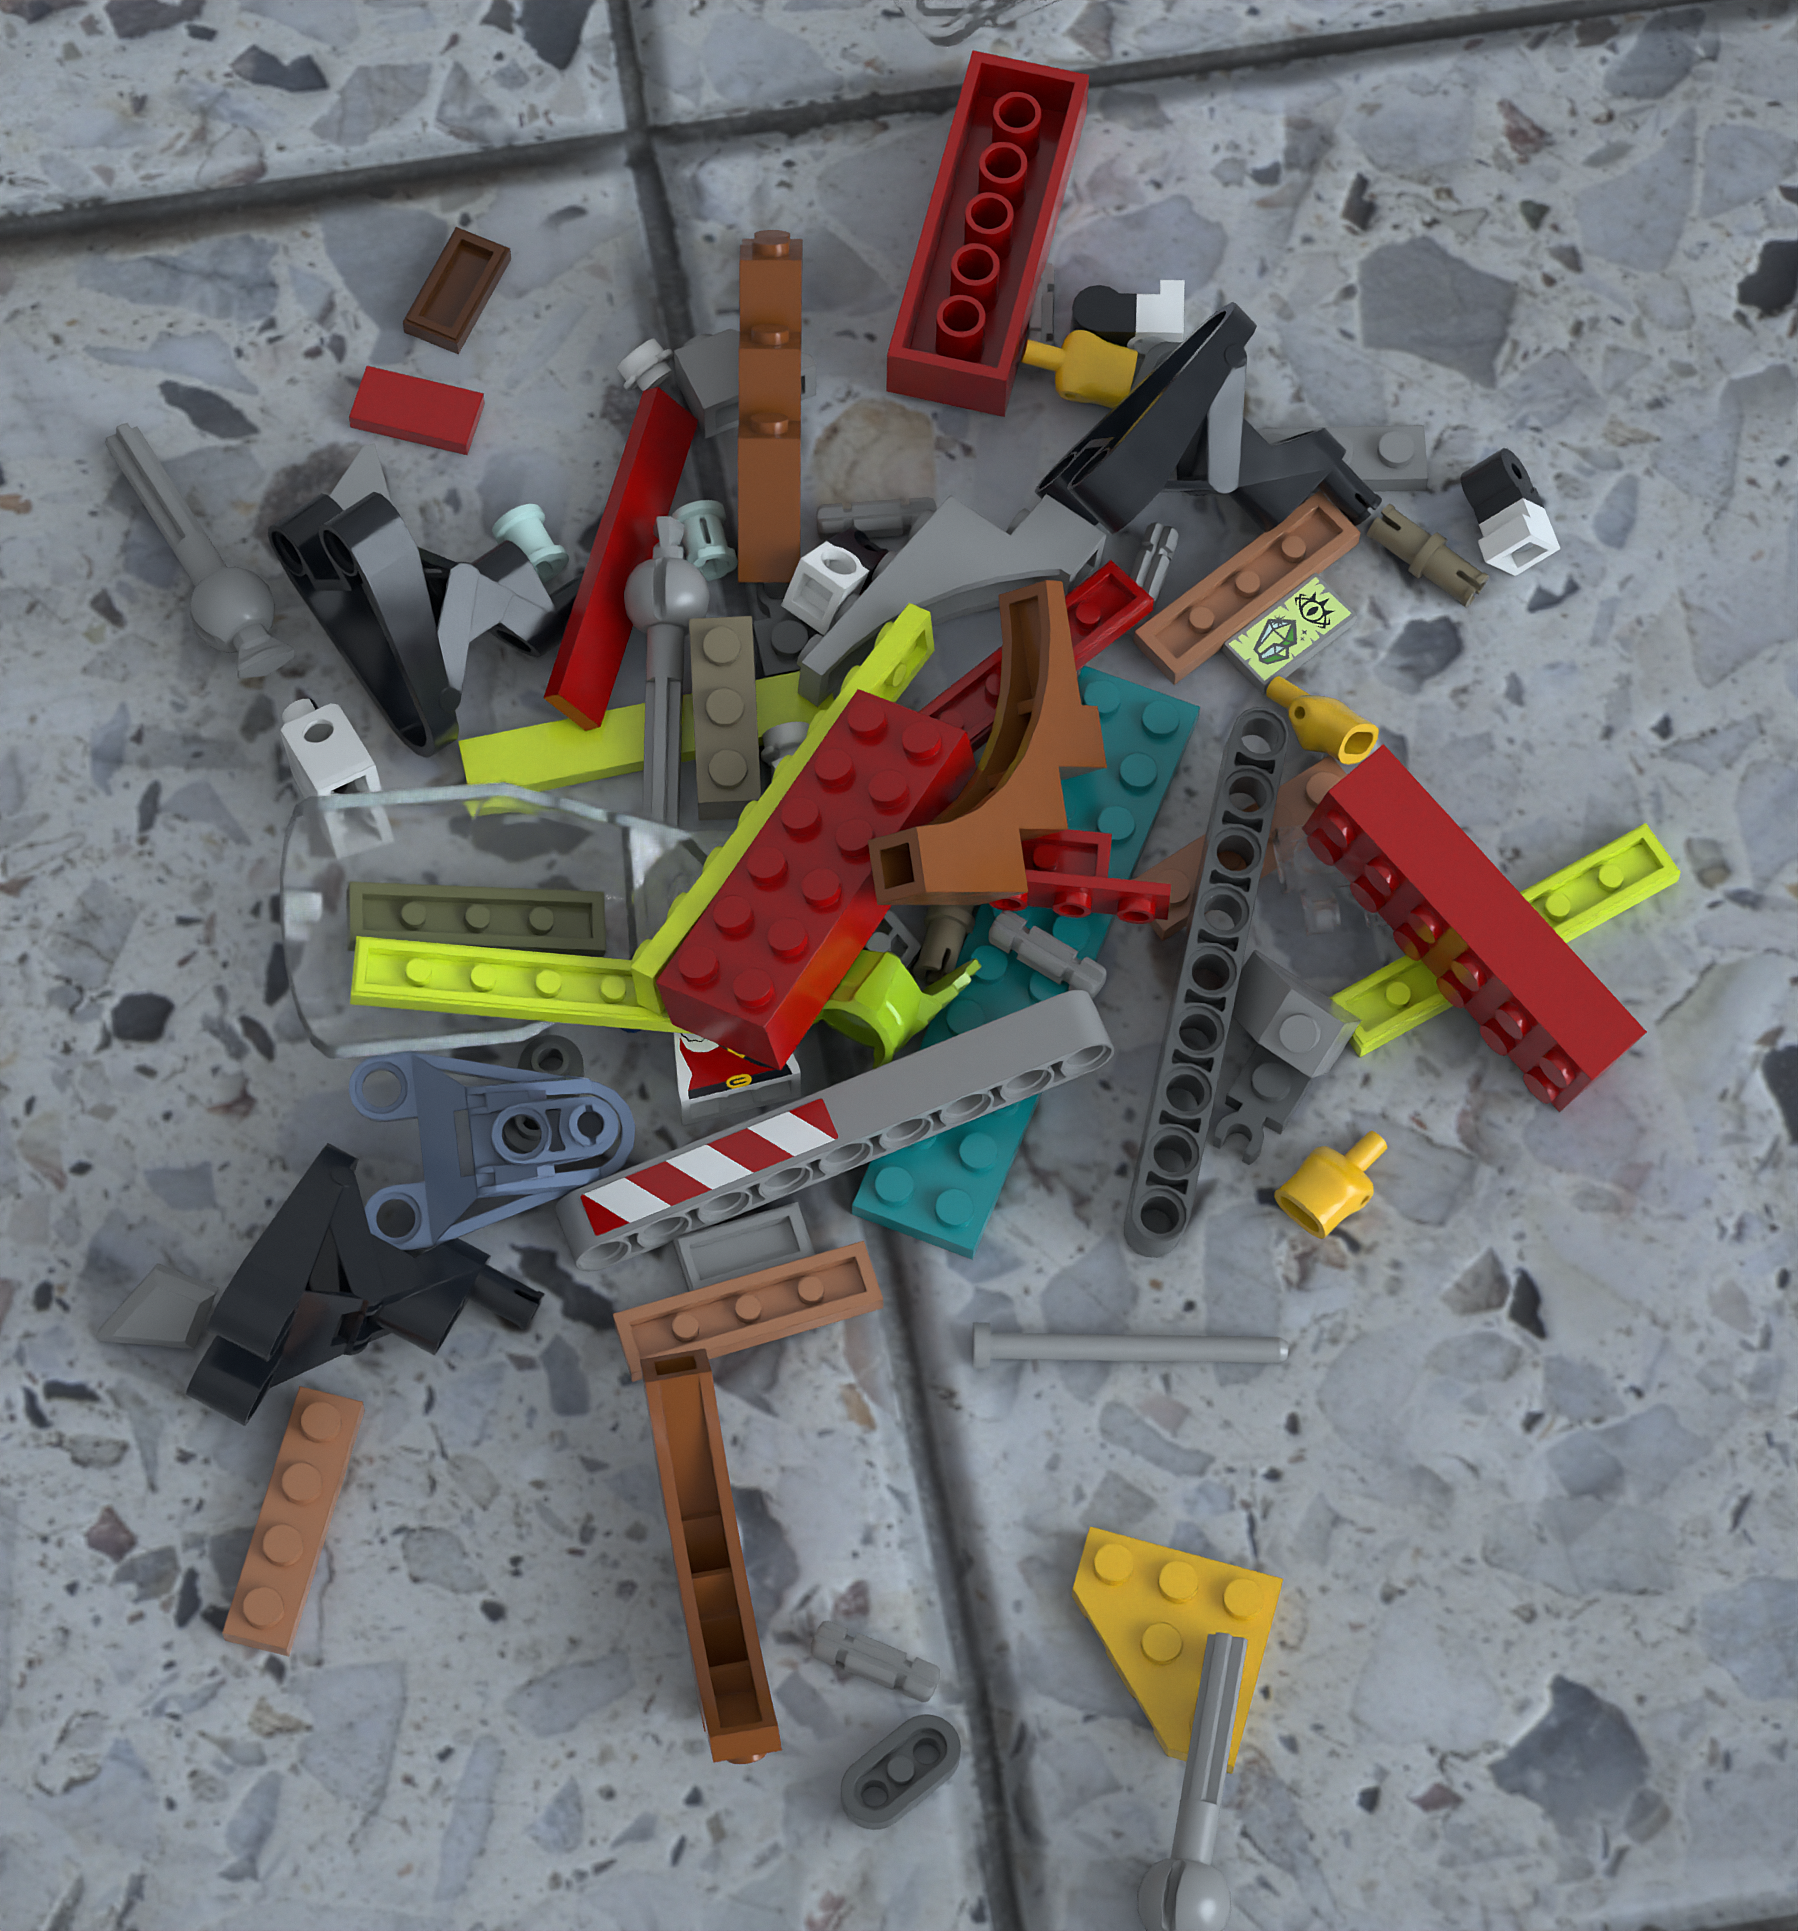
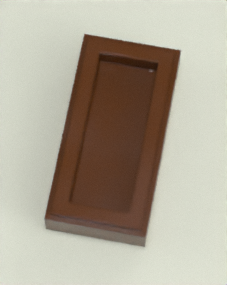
M456 227L403 320L404 333L459 355L511 261L510 248Z

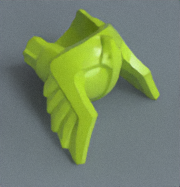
M861 950L812 1024L822 1020L846 1038L874 1049L873 1056L875 1060L872 1068L876 1069L892 1062L895 1053L899 1052L913 1035L923 1030L941 1009L949 1004L960 991L965 989L972 981L970 977L982 966L975 958L921 991L911 974L901 963V958L889 951Z

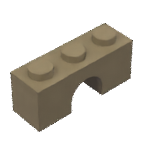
M752 616L689 619L699 821L739 819L746 805L752 800L758 801L761 797Z

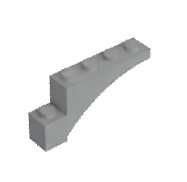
M1047 494L1031 512L1026 508L1022 509L1012 520L1006 532L950 495L935 512L928 509L922 513L910 531L908 537L910 541L898 554L891 550L882 558L872 575V583L861 595L853 592L848 596L836 614L834 620L836 624L824 637L816 634L808 641L797 660V665L801 667L798 694L818 707L844 681L851 668L863 664L874 649L875 641L882 627L889 621L895 622L908 603L931 613L932 627L954 618L999 607V594L1044 580L1062 581L1064 596H1066L1100 567L1107 534Z

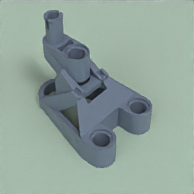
M409 1051L381 1054L366 1058L355 1067L349 1081V1094L353 1106L361 1116L374 1122L418 1119L425 1182L392 1185L382 1188L369 1198L364 1208L370 1233L403 1251L433 1248L451 1239H456L611 1176L625 1164L634 1147L635 1123L630 1107L615 1090L599 1082L591 1081L588 1078L569 1075L559 1076ZM377 1071H388L399 1080L401 1092L398 1099L392 1105L376 1107L364 1098L362 1092L363 1084L370 1074ZM445 1073L509 1083L464 1086ZM586 1094L595 1097L547 1099L546 1095ZM467 1110L474 1175L461 1177L454 1112ZM525 1116L534 1120L538 1125L541 1133L540 1142L532 1152L518 1154L509 1150L504 1144L502 1128L511 1118ZM620 1123V1145L614 1157L605 1165L593 1169L555 1173V1165L587 1159L604 1153L613 1145L618 1135V1125ZM531 1194L453 1225L477 1198ZM391 1200L406 1202L415 1214V1224L412 1230L399 1238L383 1234L377 1225V1213L380 1207Z

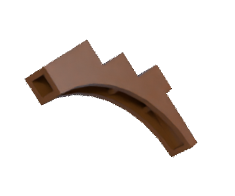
M782 230L758 231L754 233V239H742V245H740L738 582L790 583L801 558L803 239H790V233Z
M1044 580L998 595L1003 644L1001 686L992 732L977 769L957 799L937 817L923 826L868 840L877 905H981L1027 893L1028 886L1021 842L1067 830L1068 824L1061 780L1107 768L1098 706L1081 705L1062 581Z
M705 1348L640 1359L662 1504L670 1536L680 1606L687 1632L698 1707L704 1732L707 1733L713 1763L726 1760L732 1764L753 1763L765 1757L766 1753L782 1751L749 1591L709 1359Z

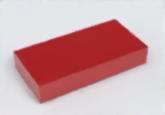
M366 366L349 415L350 427L468 455L485 405L484 393Z

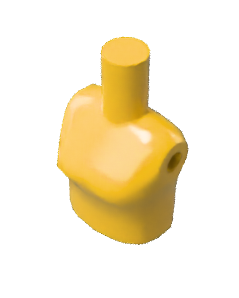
M1075 330L1066 336L1061 348L1027 339L1022 351L1021 363L1055 372V390L1063 399L1079 403L1097 404L1113 409L1130 393L1138 351L1107 342L1091 332Z
M1281 676L1275 677L1267 688V697L1287 709L1288 718L1297 740L1305 751L1327 753L1341 763L1350 765L1365 759L1373 749L1379 735L1378 728L1353 712L1338 699L1310 695Z
M1369 1131L1345 1155L1328 1146L1315 1148L1302 1162L1296 1173L1275 1191L1274 1197L1276 1202L1291 1219L1308 1233L1319 1239L1325 1238L1343 1219L1362 1209L1371 1199L1374 1193L1373 1183L1364 1171L1388 1149L1386 1142L1376 1132Z

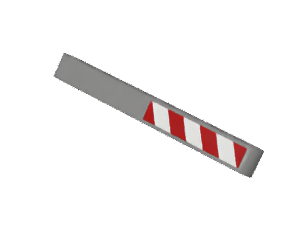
M1071 990L576 1189L558 1201L555 1206V1214L576 1267L581 1271L587 1272L602 1270L673 1241V1238L705 1229L1090 1073L1110 1060L1114 1055V1046L1090 994L1083 990Z

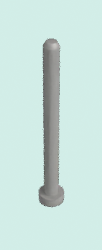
M973 1322L972 1328L973 1369H989L990 1359L1280 1363L1288 1358V1342L1280 1337L991 1333L990 1323Z

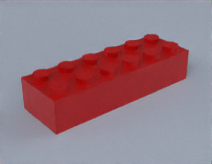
M972 50L887 353V392L1005 417L1029 327L1034 300L1049 255L1087 113L1089 75Z
M857 689L657 979L656 985L672 1025L781 1071L892 906L877 905L868 840L923 826L931 822L957 799L977 769L966 730Z
M1384 744L1325 794L1302 827V830L1308 836L1307 843L1314 855L1328 866L1335 865L1351 883L1350 890L1356 901L1365 910L1373 914L1377 912L1394 930L1393 937L1399 948L1409 958L1415 961L1421 960L1437 977V987L1445 999L1457 1008L1464 1007L1480 1025V1034L1487 1045L1497 1054L1509 1056L1524 1073L1523 1080L1529 1091L1545 1104L1551 1103L1561 1112L1647 1033Z

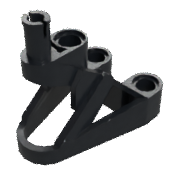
M1234 302L1223 306L1197 327L1071 448L1035 489V493L1041 499L1047 494L1095 526L1100 522L1111 534L1117 533L1129 524L1159 493L1185 492L1190 496L1228 494L1265 533L1282 523L1316 487L1331 500L1354 526L1361 524L1371 515L1367 510L1369 507L1376 510L1382 502V498L1375 494L1342 460L1346 453L1345 448L1324 427L1269 444L1243 417L1247 353L1244 347L1254 334L1257 325ZM1177 465V480H1168Z
M377 492L370 493L344 511L330 496L321 493L268 527L270 544L298 593L394 733L408 748L425 758L433 756L458 739L459 725L455 710L461 702L469 642L488 631L524 654L536 658L541 657L562 642L585 571L583 570L577 577L548 595L527 555L512 541H503L471 563L452 561L418 547L396 508L387 498ZM363 583H364V586H365V588H366V590H367V593H368V595H369V597H370V600H371V602H372V605H373V607H374V609H375V612H376V614H377V616H378V619H379V621H380V624H379V622H378V620H377V617H376V615H375V613H374V611H373V609H372V607H371V605H370V602H369V600H368V598H367V596H366V594H365V592H364V590H363V587H362V585H361V584H363Z
M327 1143L244 1259L220 1298L207 1327V1330L216 1334V1337L200 1361L189 1383L186 1395L246 1426L270 1388L343 1354L349 1356L356 1355L362 1352L371 1341L393 1333L435 1355L469 1299L519 1325V1328L526 1330L535 1316L545 1293L536 1291L489 1266L488 1263L491 1255L459 1238L444 1242L413 1258L412 1255L371 1234L354 1174L359 1159ZM308 1283L310 1285L311 1290H306Z

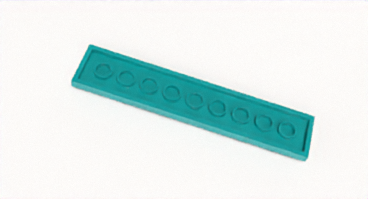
M1084 665L1077 679L1081 705L1098 706L1107 768L1061 780L1068 829L1112 834L1108 878L1131 880L1199 719L1200 707ZM989 903L981 904L975 917L973 933H969L966 938L956 968L975 958L982 967L970 977L972 981L967 987L960 991L930 1022L918 1051L1061 993L1068 992L1070 984L1064 981L1059 985L1016 959L1019 954L1013 950L1008 954L991 944L988 939L989 930L1003 910L996 909ZM1027 906L1021 911H1012L1027 920L1025 925L1027 928L1031 929L1033 926H1037L1077 950L1078 954L1076 957L1083 960L1085 957H1088L1095 962L1098 961L1116 915L1090 913L1086 917L1071 918L1059 915L1051 908ZM1042 1092L872 1160L852 1204V1215L973 1260Z

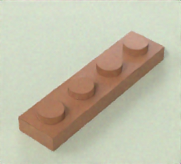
M1319 490L1299 505L1277 527L1261 534L1135 630L1133 643L1175 685L1221 650L1226 640L1315 572L1320 574L1359 544L1361 532Z
M1332 756L1325 757L1279 787L1260 879L1310 848L1307 843L1308 836L1302 830V827L1325 794L1347 775ZM1254 802L1242 811L1253 812L1259 810V807ZM1206 834L1133 879L1171 884L1168 920L1155 919L1149 923L1162 941L1187 926ZM1231 851L1217 854L1219 862L1231 871H1241L1247 868L1244 859L1239 854Z
M861 1241L613 1314V1321L631 1380L634 1382L643 1379L640 1359L704 1348L706 1349L708 1359L716 1358L882 1309L883 1297L865 1243Z
M299 1386L222 1632L225 1641L290 1656L365 1412L362 1401Z

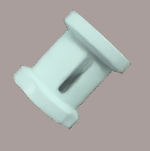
M712 500L696 501L680 507L672 514V518L684 524V534L682 537L686 554L684 560L698 567L707 581L721 578L736 568L738 560L735 550L727 546L722 527L726 514L721 503Z
M537 504L521 505L504 514L494 524L492 535L498 544L509 540L519 546L532 563L541 582L545 583L563 570L564 566L569 562V555L565 548L561 545H554L543 526L545 514L541 507Z

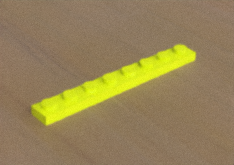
M908 603L895 622L889 621L882 627L872 652L861 666L856 665L847 673L842 683L840 694L827 711L821 710L814 716L809 725L806 738L793 755H786L779 762L773 774L772 783L759 800H752L746 805L740 815L737 829L723 847L717 846L711 851L704 863L701 876L688 893L682 892L675 898L663 926L652 940L646 939L639 945L632 958L630 967L638 1004L658 1014L665 1008L656 985L657 979L857 689L895 703L935 651L931 613Z

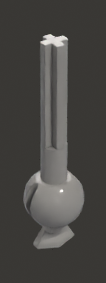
M128 423L117 426L116 434L106 437V446L195 585L190 604V618L195 633L213 649L226 653L238 652L237 677L239 679L270 675L295 657L294 647L269 634L273 626L275 603L270 587L250 570L236 566H226L137 426L130 428Z
M670 516L656 517L653 525V534L659 539V543L653 547V559L646 560L635 567L627 579L624 591V603L628 618L636 629L647 634L642 834L656 835L657 838L663 839L670 838V834H679L684 636L690 634L689 619L706 618L710 602L706 578L698 567L683 559V547L679 545L684 534V524Z
M1216 1632V1635L1208 1634L1171 1858L1154 1863L1144 1874L1137 1891V1911L1146 1931H1223L1231 1913V1892L1222 1872L1211 1866L1248 1643V1640L1242 1637H1233L1228 1633Z

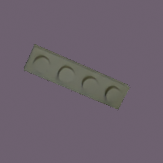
M349 881L346 891L347 951H355L356 936L601 958L604 957L606 952L605 898L603 891Z

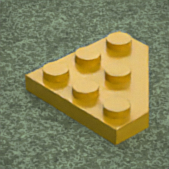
M1090 1526L1074 1581L1072 1597L1083 1616L1089 1619L1106 1648L1105 1653L1132 1698H1136L1154 1729L1155 1737L1168 1757L1187 1761L1208 1634L1216 1635V1632L1228 1633L1233 1637H1242L1248 1640L1226 1770L1227 1773L1232 1774L1283 1579Z

